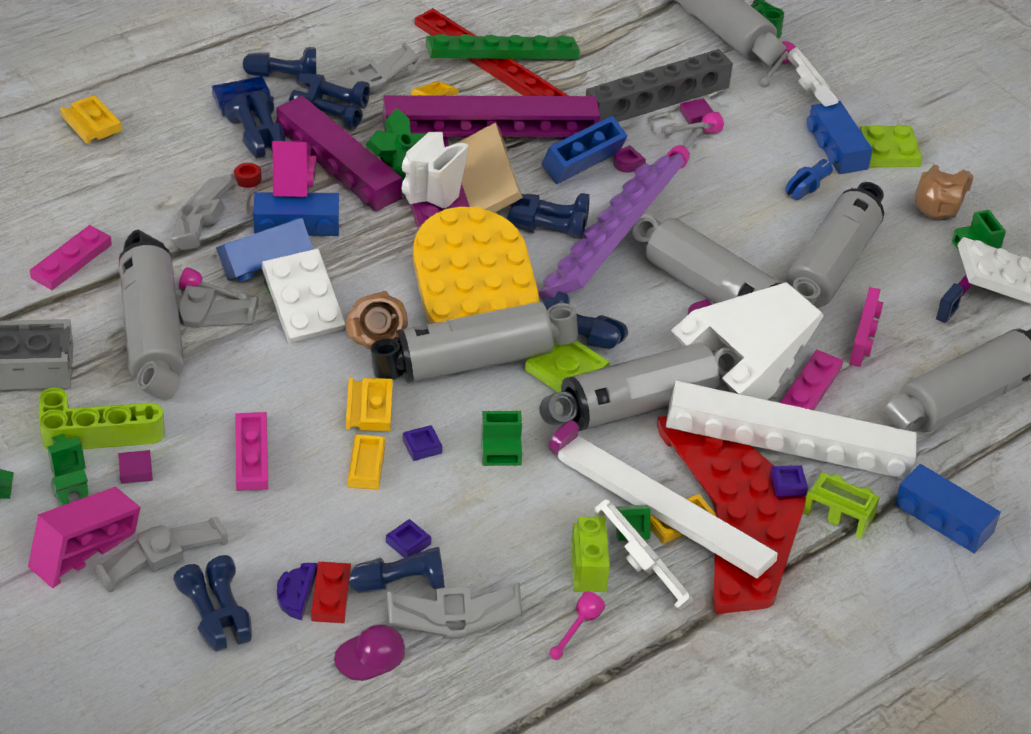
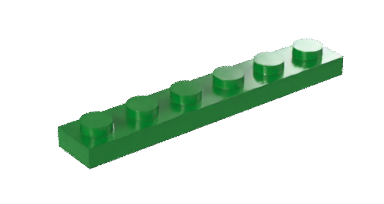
M438 34L436 36H426L425 42L430 58L578 59L580 53L574 37L566 35L559 37H546L543 35L522 37L511 35L510 37L495 35L471 36L468 34L447 36Z

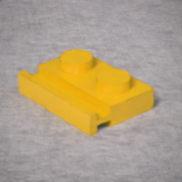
M96 95L71 103L69 108L60 107L62 118L86 144H90L94 138L100 140L122 131L121 122Z
M349 377L346 430H350L351 427H360V430L391 431L393 379L362 378V381H353V378Z

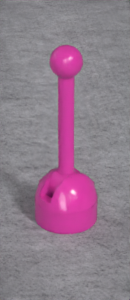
M586 591L579 598L576 605L579 617L558 646L550 649L549 654L552 659L558 660L563 656L562 650L584 620L593 621L604 611L605 603L597 594Z

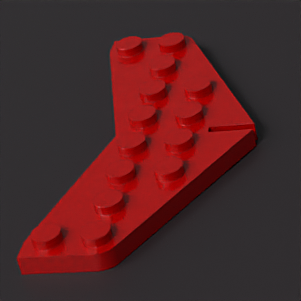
M658 416L657 428L660 437L667 446H672L712 500L717 514L716 517L778 553L777 561L758 578L715 554L712 603L715 613L724 614L771 607L775 602L807 497H776L770 477L771 466L774 465L751 445L666 427L667 416Z

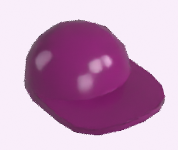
M383 624L372 625L362 631L360 635L340 645L335 652L334 662L337 669L352 680L364 681L372 679L400 665L405 656V644L402 635L393 627Z

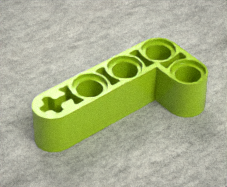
M48 388L39 396V425L42 444L46 449L47 446L53 445L52 437L60 434H65L68 440L78 437L82 444V449L155 444L165 437L163 409L156 403L69 408L67 393L61 388Z

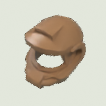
M933 165L929 171L922 172L915 193V204L918 210L933 220L940 221L945 218H956L967 191L971 189L974 176L970 171L964 169L954 175L939 171L938 165Z
M387 291L361 297L355 302V305H353L352 310L349 312L347 321H345L348 337L370 350L372 344L378 340L389 338L397 341L396 330L406 329L408 326L407 312L403 303L397 298L390 296Z

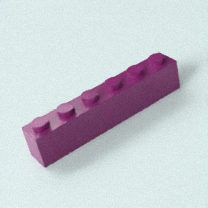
M300 96L276 107L277 120L275 123L282 125L284 135L291 141L300 140L307 142L311 146V156H316V162L326 169L328 174L333 175L346 189L359 197L364 204H367L376 212L402 199V177L305 97Z

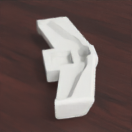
M797 47L792 49L787 54V58L797 68L796 71L801 76L798 82L807 92L812 89L814 95L825 107L837 104L838 98L810 61Z
M603 500L594 508V511L600 517L606 514L629 541L624 546L630 553L626 559L637 572L644 569L645 572L651 575L655 571L678 599L674 606L679 611L693 603L694 599L609 500Z

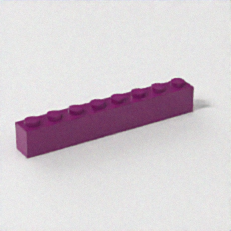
M384 95L383 99L384 131H386L384 121L395 109H399L409 118L411 134L442 132L443 137H469L496 123L502 137H570L600 122V112L596 96Z

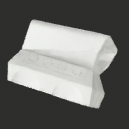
M428 132L406 152L402 163V171L406 173V177L401 189L410 204L428 201L441 208H447L459 197L468 154V144L456 143L445 147L442 132Z

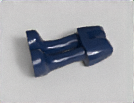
M305 48L303 56L299 60L270 57V52L248 53L243 59V69L248 75L264 77L271 76L273 72L298 76L299 73L316 74V48Z
M298 74L296 83L308 89V93L293 90L288 99L289 101L303 96L320 111L343 120L345 127L352 130L358 127L363 117L361 108L365 109L369 101L370 84L368 82L357 81L353 88H345L327 82L324 75ZM323 95H327L352 105L344 106L322 98Z
M255 91L250 95V105L246 95L240 94L232 98L225 105L224 109L225 116L231 123L242 124L245 131L242 141L256 159L265 157V148L270 147L273 153L272 141L285 142L282 125L279 123L274 124L271 116L274 111L273 99L270 95L261 91ZM253 115L259 118L261 126L256 125Z
M580 193L572 205H559L540 200L539 195L522 194V199L511 204L507 220L516 228L534 233L536 227H544L567 234L573 238L583 239L589 214L590 194Z
M560 291L555 294L554 298L547 297L544 301L547 310L556 304H570L568 294ZM577 314L578 335L588 338L587 345L611 349L623 342L628 336L627 326L616 319L604 315H599L595 318Z
M440 548L427 549L395 562L384 563V560L380 557L356 564L350 575V585L359 593L386 590L388 583L401 578L423 575L427 578L433 589L445 588Z
M227 555L213 558L208 562L205 569L206 581L221 609H214L207 593L204 574L199 565H185L178 569L173 577L177 589L189 597L197 608L202 619L198 626L199 634L215 652L227 648L223 628L231 627L238 645L248 643L252 639L250 614L246 609L238 606L231 591L230 584L236 574V566L234 560Z

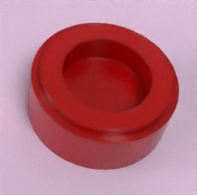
M253 163L238 165L234 169V177L238 186L251 188L260 184L262 180L261 168Z

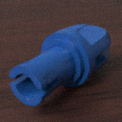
M822 159L811 168L806 166L800 168L788 181L785 187L786 194L791 195V198L794 200H799L808 193L815 192L820 187V181L833 172L831 163L829 162L822 167L828 161Z

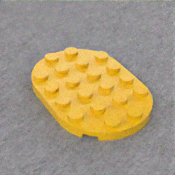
M477 206L456 207L434 214L417 231L413 244L412 258L423 310L430 324L539 302L538 289L526 243L518 229L504 217Z

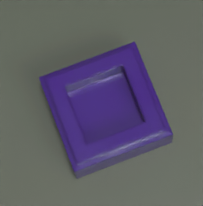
M432 425L403 432V442L413 461L442 454L443 446Z
M802 465L771 466L770 477L776 497L807 496L808 485Z
M408 519L386 535V543L403 558L420 553L430 546L432 537L412 520Z

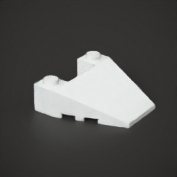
M785 282L693 310L671 331L682 346L704 343L711 351L718 350L723 344L728 348H732L742 360L722 377L732 393L768 400L780 386L778 381L786 369L790 370L795 360L793 357L800 346L805 347L824 315Z

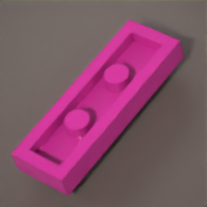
M88 225L31 268V279L50 290H54L112 245L111 236Z
M869 287L849 365L861 367L863 357H870L874 340L868 338H875L879 321L873 319H880L884 303L878 301L881 289Z
M816 349L780 403L815 410L842 369L843 360Z
M267 412L235 413L236 491L268 490Z

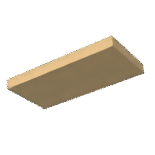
M496 123L458 142L468 144L462 185L470 207L477 206L495 213L523 198L500 129Z

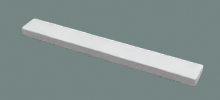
M580 436L558 451V460L633 505H648L650 507V515L755 578L761 576L777 561L778 553Z

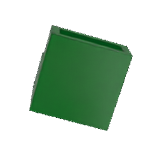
M989 209L974 212L970 226L955 229L952 243L958 249L957 244L965 237L974 241H981L985 245L999 249L1002 247L1006 231Z
M482 411V466H521V411Z

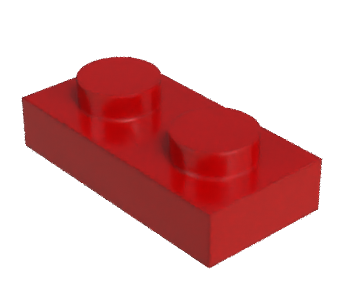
M318 561L311 621L345 624L351 563Z

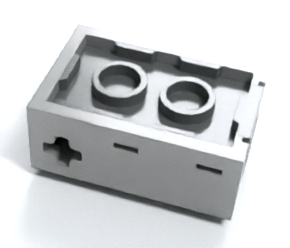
M71 320L0 321V390L46 389L52 387L71 388L74 348Z

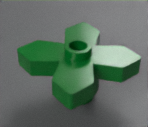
M395 109L384 121L386 131L377 130L365 145L376 156H380L381 161L387 166L393 167V171L404 180L406 173L402 171V163L406 152L421 140L426 133L411 134L409 118L399 109Z

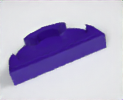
M302 563L299 568L293 569L290 572L285 571L277 582V601L281 610L292 618L301 621L303 619L317 574L318 563Z

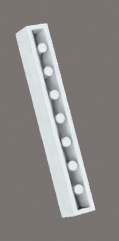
M675 380L666 427L903 479L910 474L916 459V432Z

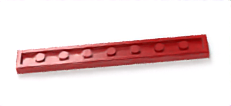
M434 8L415 17V25L431 36L438 34L447 36L468 34L476 36ZM466 58L523 96H569L513 59Z

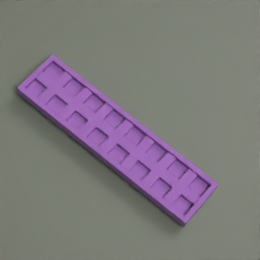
M680 153L671 157L667 155L662 156L654 164L649 165L645 163L635 170L634 173L636 175L634 178L627 181L622 186L623 191L610 200L609 203L611 205L597 216L598 221L584 231L585 236L583 239L576 242L570 248L572 252L558 262V269L543 280L545 284L538 291L543 302L547 297L554 298L558 291L567 294L586 285L638 221L640 216L643 215L685 163Z

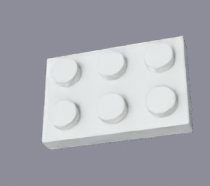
M965 237L961 239L957 246L969 283L1031 304V259L1009 253L1002 248L997 249L985 245L978 240L974 241Z
M319 249L262 262V270L288 344L345 329V321Z

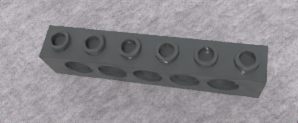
M720 49L588 88L586 89V96H596L600 121L613 115L616 121L620 122L729 88L733 63Z

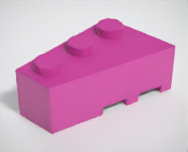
M272 141L273 196L307 197L308 189L314 187L316 156H311V146L307 142Z
M115 486L38 514L28 567L52 589L61 583L59 579L61 576L73 568L76 571H80L86 567L84 562L86 559L98 551L102 555L133 535L136 530L141 507Z

